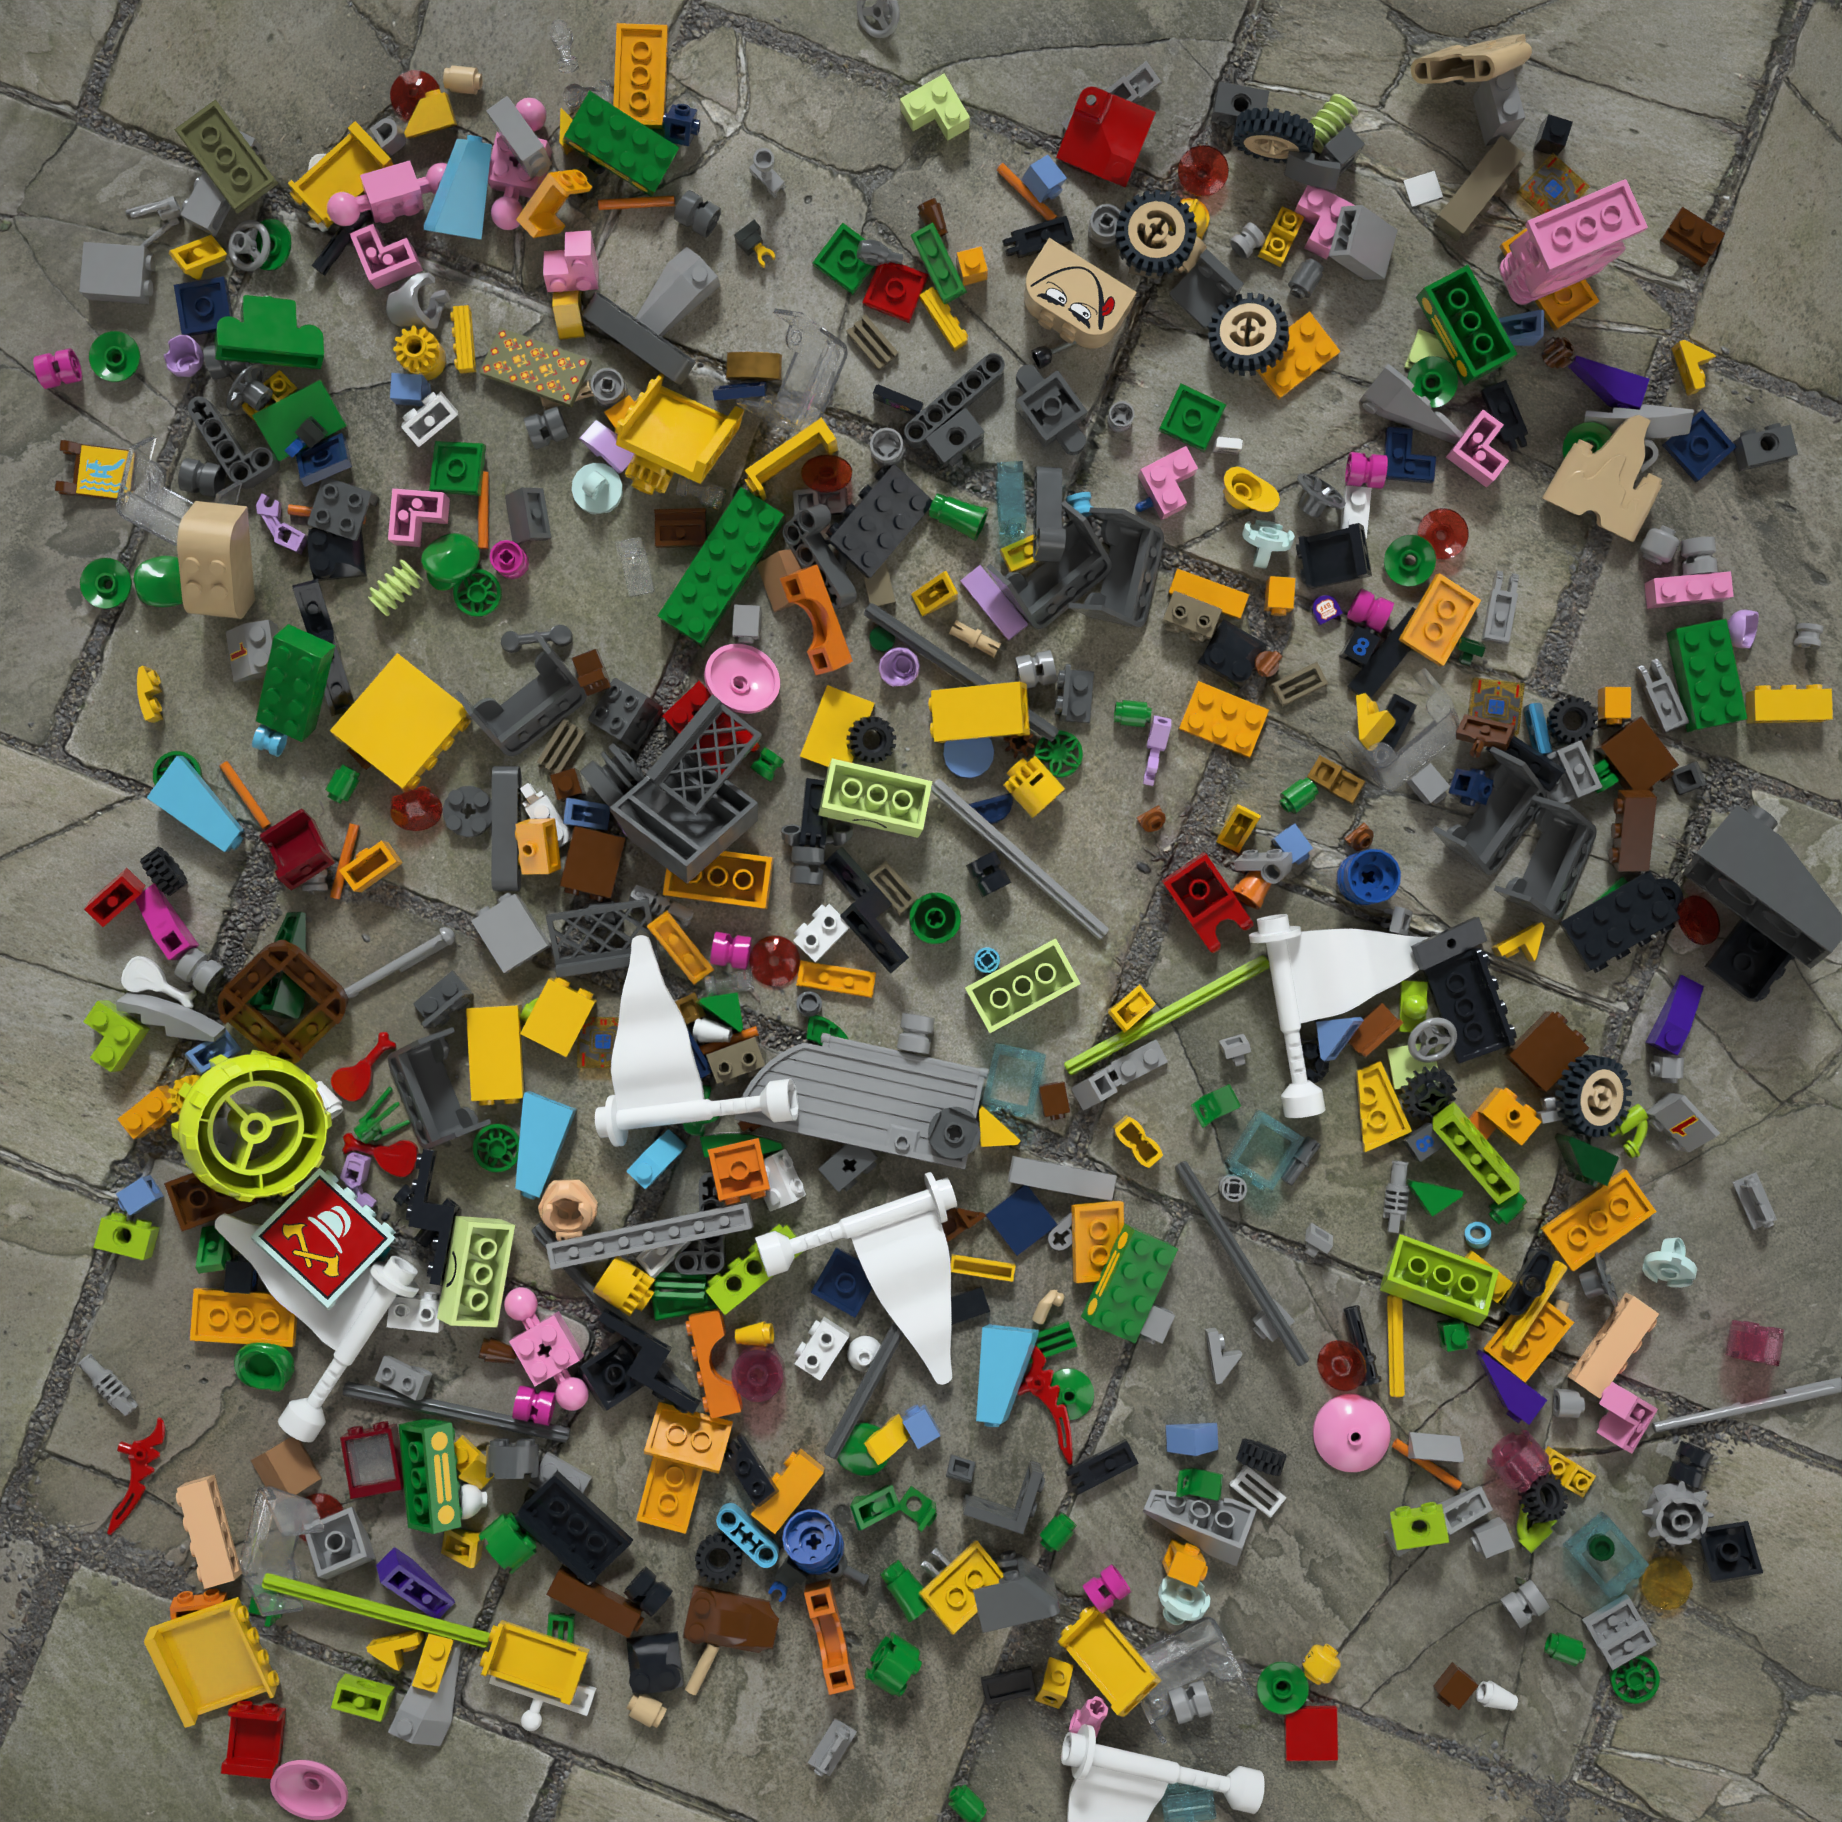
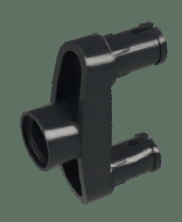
M1529 1249L1526 1252V1263L1515 1278L1509 1291L1499 1301L1500 1305L1509 1314L1514 1316L1523 1314L1533 1300L1544 1292L1546 1288L1545 1281L1553 1265V1258L1549 1252L1542 1249ZM1534 1277L1535 1286L1527 1290L1526 1281Z

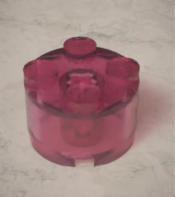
M1732 1320L1725 1355L1750 1362H1764L1766 1365L1780 1367L1784 1330L1769 1326L1763 1327L1748 1321Z
M751 1346L742 1351L732 1369L733 1386L739 1394L749 1401L763 1402L771 1399L781 1388L785 1377V1364L778 1351L769 1346ZM756 1368H759L762 1372L764 1371L762 1378H758L757 1374H753Z
M1524 1429L1520 1430L1522 1434L1516 1435L1512 1432L1503 1437L1492 1448L1491 1451L1494 1454L1492 1459L1489 1457L1487 1459L1488 1465L1509 1489H1517L1520 1493L1527 1491L1533 1481L1539 1476L1546 1475L1551 1469L1549 1455L1534 1437Z

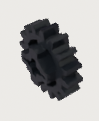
M1425 1066L1420 1074L1416 1070L1413 1071L1415 1077L1412 1079L1406 1077L1408 1085L1401 1086V1090L1404 1093L1399 1095L1403 1102L1402 1106L1413 1118L1418 1116L1420 1120H1424L1426 1115H1428L1433 1120L1434 1114L1449 1106V1101L1456 1100L1452 1093H1455L1457 1088L1454 1086L1455 1081L1444 1069L1439 1071L1436 1066H1433L1431 1071H1429Z

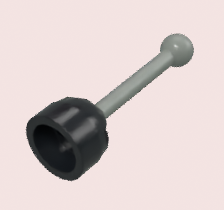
M1073 341L1072 344L1065 342L1053 349H1049L1046 346L1037 347L1031 350L1032 358L1037 367L1041 369L1051 363L1052 354L1077 342Z

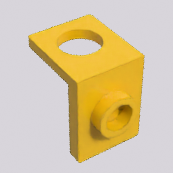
M1049 1657L1042 1687L1036 1695L1035 1701L1059 1709L1067 1698L1074 1666ZM1044 1696H1049L1055 1698L1056 1700H1049Z

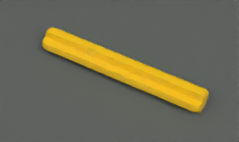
M1559 1261L1553 1263L1545 1281L1546 1288L1544 1292L1536 1297L1526 1311L1519 1316L1502 1343L1505 1349L1515 1352L1567 1270L1566 1265Z
M1390 1294L1387 1296L1389 1395L1392 1397H1403L1405 1395L1403 1299Z

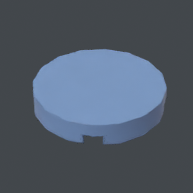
M990 738L947 741L944 744L943 756L946 765L952 773L961 778L971 779L982 775L989 769L993 762L994 748Z

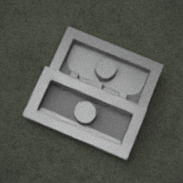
M1581 740L1545 755L1566 769L1552 791L1546 790L1547 799L1564 804L1602 788Z
M1627 1594L1582 1619L1592 1639L1612 1670L1657 1645L1646 1623L1641 1619Z

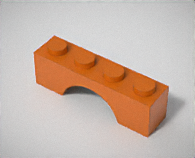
M818 565L798 570L780 578L788 602L802 607L811 620L813 641L807 653L815 675L834 671L853 662Z
M717 1308L690 1314L689 1321H686L688 1336H693L695 1346L691 1347L694 1362L698 1361L700 1371L697 1372L699 1386H704L706 1394L705 1397H702L705 1412L710 1413L711 1419L741 1412L743 1404L738 1382L723 1378L716 1371L712 1362L713 1346L727 1332L722 1311Z
M831 1579L805 1585L804 1595L809 1616L817 1634L829 1695L855 1689V1675Z

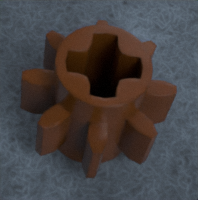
M1553 336L1544 343L1546 348L1542 352V358L1550 368L1556 367L1558 369L1561 367L1563 369L1573 362L1570 357L1573 356L1575 350L1567 338L1563 337L1560 339V337L1555 338Z
M1033 734L1028 736L1012 735L1011 738L1004 737L1003 741L1009 743L1005 752L1010 750L1014 752V759L1021 753L1024 757H1028L1026 749H1034L1035 745L1029 743ZM1018 737H1022V742L1026 744V746H1021L1020 749H1016V744L1012 742V740H1017Z

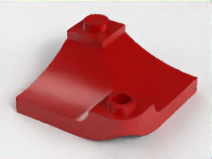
M1087 87L1079 95L1056 158L1126 188L1156 112L1097 87ZM1089 95H1094L1096 97V103L1094 105H1089L1087 103V97Z

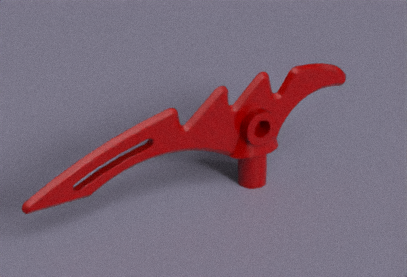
M1035 1345L1031 1354L1032 1367L1025 1377L1026 1382L1020 1385L1018 1395L1021 1396L1031 1391L1049 1409L1056 1424L1058 1445L1067 1463L1071 1465L1073 1449L1067 1409L1064 1404L1057 1405L1060 1387L1058 1385L1050 1386L1054 1372L1051 1369L1042 1370L1046 1363V1358ZM1060 1417H1062L1065 1427L1067 1447H1064Z
M160 1417L157 1419L156 1427L149 1437L140 1441H134L133 1444L121 1441L118 1445V1452L129 1455L131 1477L124 1499L113 1511L107 1531L108 1535H111L124 1522L143 1495L146 1487L140 1481L154 1472V1468L148 1466V1463L160 1457V1452L153 1449V1446L162 1444L164 1440L165 1424ZM133 1493L134 1497L119 1519H117V1515L124 1508Z

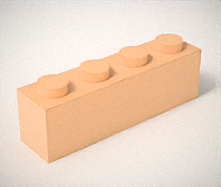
M1625 1293L1618 1306L1615 1307L1567 1377L1600 1399L1604 1389L1610 1386L1616 1375L1621 1374L1625 1370L1630 1355L1639 1350L1642 1345V1338L1646 1332H1650L1657 1323L1656 1318L1659 1313L1635 1296Z
M215 1474L182 1484L177 1488L176 1500L179 1507H182L183 1526L190 1535V1551L192 1556L196 1557L199 1581L203 1582L204 1589L234 1581L242 1572Z

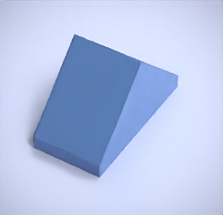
M1542 309L1498 318L1512 345L1534 346L1543 337L1544 310Z
M566 798L563 824L608 831L610 807L606 804Z
M1361 1017L1316 1022L1320 1058L1323 1061L1335 1060L1364 1020Z
M226 1030L215 1042L205 1041L184 1055L198 1074L203 1075L211 1069L210 1059L220 1054L228 1059L232 1058L241 1051V1048Z
M1217 1423L1165 1425L1167 1452L1198 1456L1218 1450Z

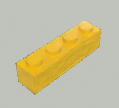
M931 287L920 294V301L952 350L955 352L966 345L968 334L964 329L961 330L959 320L956 316L951 315V308L948 304L943 303L938 291Z
M469 305L453 306V312L450 315L451 321L454 322L452 336L455 337L453 350L457 355V359H454L455 368L460 373L476 372L472 311Z
M956 1254L951 1255L950 1262L951 1272L1010 1282L1014 1280L1016 1265L1012 1263Z

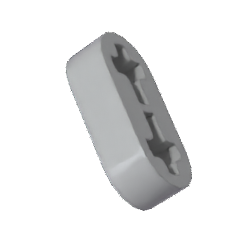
M1072 1212L1048 1232V1242L1055 1250H1064L1072 1244V1230L1069 1228L1072 1225ZM1066 1230L1069 1231L1064 1236V1244L1061 1245L1059 1242L1053 1243L1055 1240L1054 1233L1062 1234Z

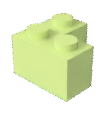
M945 74L900 98V110L912 131L935 119L948 141L969 129L970 117Z

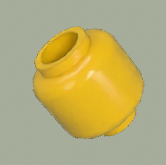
M1329 1644L1324 1646L1313 1645L1302 1661L1305 1676L1317 1685L1330 1683L1341 1667V1662L1337 1657V1650Z

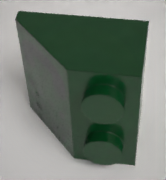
M1557 1133L1555 1136L1556 1142L1568 1171L1576 1174L1575 1180L1596 1188L1598 1184L1608 1186L1619 1157L1571 1136Z

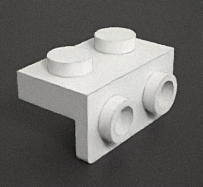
M786 1149L763 1158L771 1190L766 1191L764 1200L770 1212L794 1203L806 1196L803 1183L799 1179L793 1166V1161Z

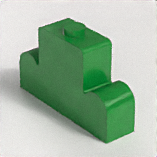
M244 295L240 312L241 322L231 316L223 317L218 321L215 335L216 360L321 369L324 359L323 333L318 327L310 324L297 328L296 302L294 300L274 298L272 296Z

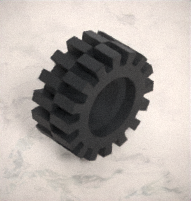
M1570 697L1553 705L1554 707L1549 711L1550 716L1547 717V722L1550 724L1547 728L1553 732L1550 735L1553 738L1557 737L1558 742H1565L1567 745L1580 740L1583 742L1588 737H1591L1594 734L1593 730L1597 729L1598 724H1595V721L1598 720V716L1594 715L1596 709L1595 707H1590L1591 703L1589 701L1584 702V698ZM1568 711H1574L1581 717V725L1575 731L1569 730L1564 726L1563 717Z
M869 716L853 723L854 727H850L848 730L851 732L850 736L847 735L846 740L850 741V744H847L848 749L852 750L850 753L856 756V759L867 763H879V761H885L887 759L886 756H891L893 753L891 749L896 747V744H893V740L897 739L896 735L892 734L895 730L893 727H889L890 723L888 721L882 720L883 718ZM869 730H875L880 736V743L873 750L867 749L863 744V736Z
M156 847L140 859L142 868L146 871L147 876L167 896H171L188 883L183 870L179 868L178 863H175L174 858L169 856L168 852L164 851L163 848Z
M1246 1438L1242 1439L1236 1456L1238 1462L1273 1476L1281 1475L1287 1458L1286 1454L1278 1451L1276 1448Z
M1548 1472L1528 1476L1519 1485L1522 1490L1518 1491V1496H1522V1499L1518 1501L1520 1505L1524 1504L1522 1511L1523 1513L1528 1512L1527 1517L1534 1519L1533 1522L1536 1523L1560 1519L1566 1513L1563 1509L1568 1507V1504L1564 1503L1565 1500H1568V1496L1563 1495V1492L1566 1491L1565 1487H1560L1559 1485L1562 1483L1560 1479L1555 1480L1556 1476L1553 1474L1549 1475ZM1540 1490L1543 1492L1545 1496V1505L1541 1500Z
M715 1532L713 1536L710 1534L706 1536L705 1540L701 1541L695 1556L696 1569L700 1570L699 1575L701 1577L705 1576L708 1582L714 1580V1584H719L720 1581L726 1583L739 1572L743 1560V1550L725 1533L719 1535V1532ZM720 1548L728 1553L729 1562L725 1566L716 1567L711 1564L709 1554L714 1549Z

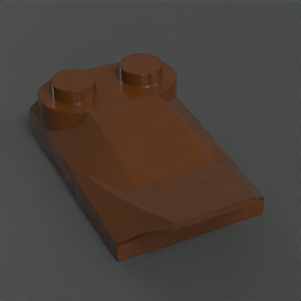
M194 1173L164 1183L181 1232L215 1220L224 1213L231 1214L258 1204L260 1198H254L251 1202L238 1201L234 1197L213 1190L202 1183Z
M695 1584L683 1638L688 1639L694 1644L704 1642L760 1653L764 1650L773 1649L779 1618L773 1612L769 1600Z

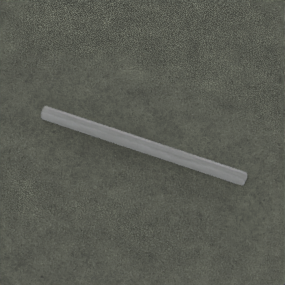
M938 779L932 784L931 792L1097 939L1101 940L1108 933L1109 929L942 780Z

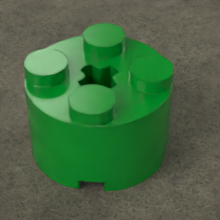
M938 892L925 894L917 899L911 908L909 916L910 926L914 934L925 943H945L954 937L960 927V909L956 902L946 894ZM935 912H939V917L943 919L942 923H936L935 926L931 925V919L928 918V915H934Z
M512 1511L508 1514L502 1513L479 1534L481 1541L485 1538L489 1544L485 1548L496 1562L504 1569L508 1566L510 1567V1574L517 1571L537 1553V1539L528 1531L523 1532Z
M891 1632V1638L885 1636L870 1658L873 1665L871 1670L866 1668L865 1679L888 1694L901 1697L907 1688L906 1682L911 1674L915 1676L918 1673L922 1661L919 1660L920 1650Z

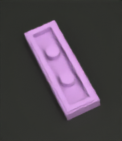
M981 565L960 580V583L1007 641L1028 626L1025 619Z

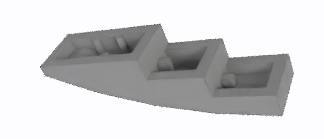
M1145 61L1127 77L1122 76L1105 91L1133 103H1138L1161 85L1162 82L1149 63ZM1094 96L1087 103L1089 105H1094L1096 103V97ZM1072 115L1061 123L1066 130Z
M1642 404L1640 410L1613 407V413L1586 410L1584 422L1600 423L1608 428L1613 435L1626 419L1640 415L1650 420L1644 439L1664 438L1689 434L1694 409Z
M128 992L116 1001L117 1011L141 1014L142 1024L165 1026L166 1036L215 1042L226 1032V1027L207 1016L180 1004L155 996Z
M1012 1156L1008 1182L1112 1201L1117 1176L1058 1163Z
M1481 1486L1439 1503L1443 1506L1448 1535L1453 1534L1493 1510ZM1417 1520L1413 1522L1412 1526L1421 1529L1426 1526V1523L1422 1520ZM1390 1528L1384 1531L1395 1556L1400 1557L1413 1549L1397 1550L1393 1529Z

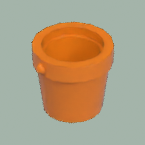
M1248 871L1243 879L1234 886L1232 892L1239 901L1253 909L1259 910L1272 884L1263 879L1261 871Z

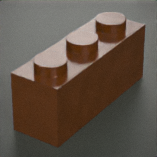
M1618 790V798L1614 799L1613 810L1616 818L1615 823L1611 825L1613 847L1609 849L1608 857L1609 862L1617 871H1649L1657 802V797L1650 790Z

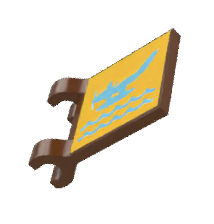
M61 440L60 451H63V454L76 455L73 483L56 481V492L62 495H79L128 502L134 456L133 450L86 445Z

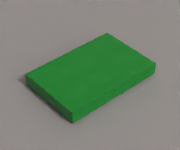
M321 379L252 415L278 461L289 456L284 450L299 437L295 431L310 416L328 432L323 438L347 426Z

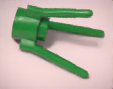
M392 1087L387 1088L366 1115L359 1119L360 1124L354 1128L357 1137L365 1144L371 1140L377 1142L382 1137L410 1124V1121L406 1120L379 1132L382 1129L380 1122L399 1107V1102H395L376 1119L371 1117L392 1092Z

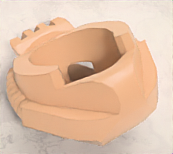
M553 1180L542 1196L538 1205V1211L543 1223L552 1231H556V1239L561 1241L583 1236V1230L590 1227L596 1218L598 1202L588 1187L580 1180Z

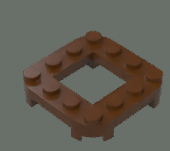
M279 940L265 946L225 985L218 997V1010L220 1013L219 1018L225 1025L227 1023L231 1024L260 1051L296 1064L302 1060L303 1056L324 1035L341 1022L349 999L344 988L303 950L286 940ZM281 970L319 1003L286 1035L248 1002Z

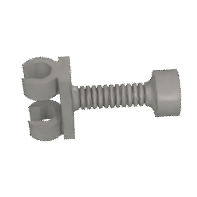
M761 148L753 156L754 163L749 167L750 173L757 180L759 179L767 187V191L776 198V193L780 189L784 191L786 185L781 177L772 169L775 163L773 153L767 148Z

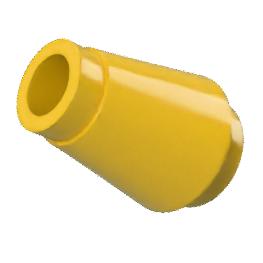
M763 1321L736 1329V1343L762 1347L773 1344V1324Z

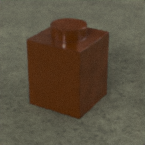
M576 768L550 775L558 801L565 802L566 798L575 799L586 795L580 771Z
M1058 1081L1038 1085L1044 1117L1050 1116V1121L1065 1118V1113L1070 1112L1065 1082Z
M1452 1662L1433 1686L1439 1693L1437 1698L1447 1707L1453 1705L1460 1710L1479 1685L1470 1675Z

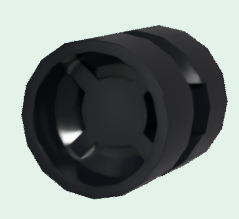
M996 851L988 853L966 865L971 877L978 880L976 887L982 898L1012 883L1006 871L999 868L1001 861ZM989 867L992 874L985 877L983 870Z
M1681 1441L1676 1452L1678 1460L1672 1462L1668 1475L1690 1486L1701 1489L1706 1476L1703 1470L1709 1468L1714 1455L1690 1443Z
M645 1566L630 1582L623 1593L633 1602L639 1601V1608L649 1617H652L666 1602L673 1590L663 1581L657 1582V1576Z

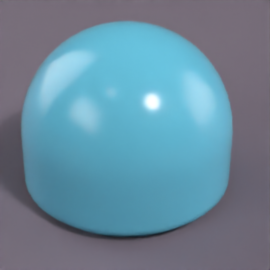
M1470 1223L1465 1229V1240L1472 1248H1485L1491 1241V1230L1485 1223ZM1476 1228L1481 1229L1485 1236L1481 1239H1475L1471 1236V1231Z

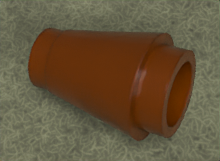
M936 198L930 199L917 207L919 210L918 216L925 226L933 223L940 237L948 233L941 203H937Z
M492 1337L490 1339L483 1338L478 1358L484 1359V1362L515 1363L517 1355L512 1346Z

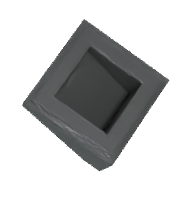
M1697 761L1673 770L1675 774L1671 778L1679 796L1707 784Z

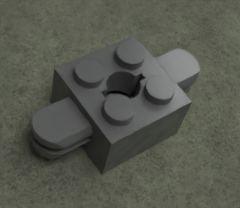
M1031 364L1022 366L1016 374V384L1023 392V395L1016 399V410L1044 448L1057 440L1067 454H1079L1084 449L1086 437L1078 427V424L1086 419L1088 411L1058 370L1044 379L1035 366Z

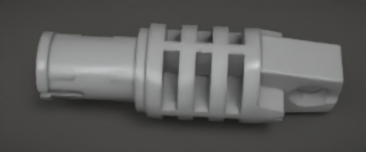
M1392 1160L1391 1180L1386 1186L1383 1218H1389L1388 1232L1399 1233L1400 1220L1406 1221L1409 1188L1406 1185L1408 1162Z
M91 1353L77 1364L90 1377L93 1388H96L97 1392L114 1409L117 1408L126 1416L138 1406L130 1395L131 1391L123 1385L121 1380H118V1377L111 1370H105Z

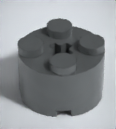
M497 1438L491 1440L490 1445H486V1478L492 1477L493 1473L494 1479H524V1475H530V1473L531 1478L538 1477L539 1444H535V1438H521L516 1440V1443H509V1438Z

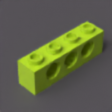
M1455 1102L1433 1116V1130L1498 1205L1520 1191L1517 1174Z
M778 1224L769 1231H777L789 1239L798 1237L788 1224L783 1227ZM756 1243L747 1249L750 1254L744 1259H741L739 1256L728 1265L730 1270L723 1276L718 1273L707 1282L709 1284V1287L706 1289L707 1294L724 1315L773 1277L767 1276ZM802 1252L797 1253V1254H794V1256H795L794 1259H795L797 1256H799ZM752 1260H757L762 1265V1270L757 1274L749 1272L747 1264ZM730 1277H738L742 1282V1286L738 1290H732L728 1287L727 1280Z

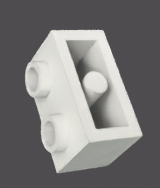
M434 392L430 393L422 400L424 406L418 411L413 408L402 417L404 422L401 428L418 447L458 415L456 408L442 392H439L437 395Z
M822 904L812 914L815 919L809 925L803 923L794 932L797 937L793 941L815 962L850 928L830 904L826 907Z
M425 1292L424 1296L415 1295L412 1298L397 1294L389 1306L387 1327L440 1332L444 1327V1322L437 1319L440 1294Z
M823 1317L821 1322L816 1320L808 1332L812 1336L806 1344L801 1342L794 1353L797 1357L795 1365L820 1381L850 1334L826 1317Z

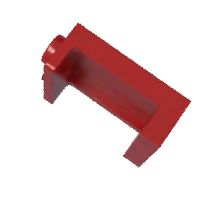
M238 1701L228 1710V1716L231 1717L227 1758L222 1762L221 1774L272 1779L274 1772L280 1767L286 1708L278 1707L274 1703H266L261 1706L253 1705L251 1701Z

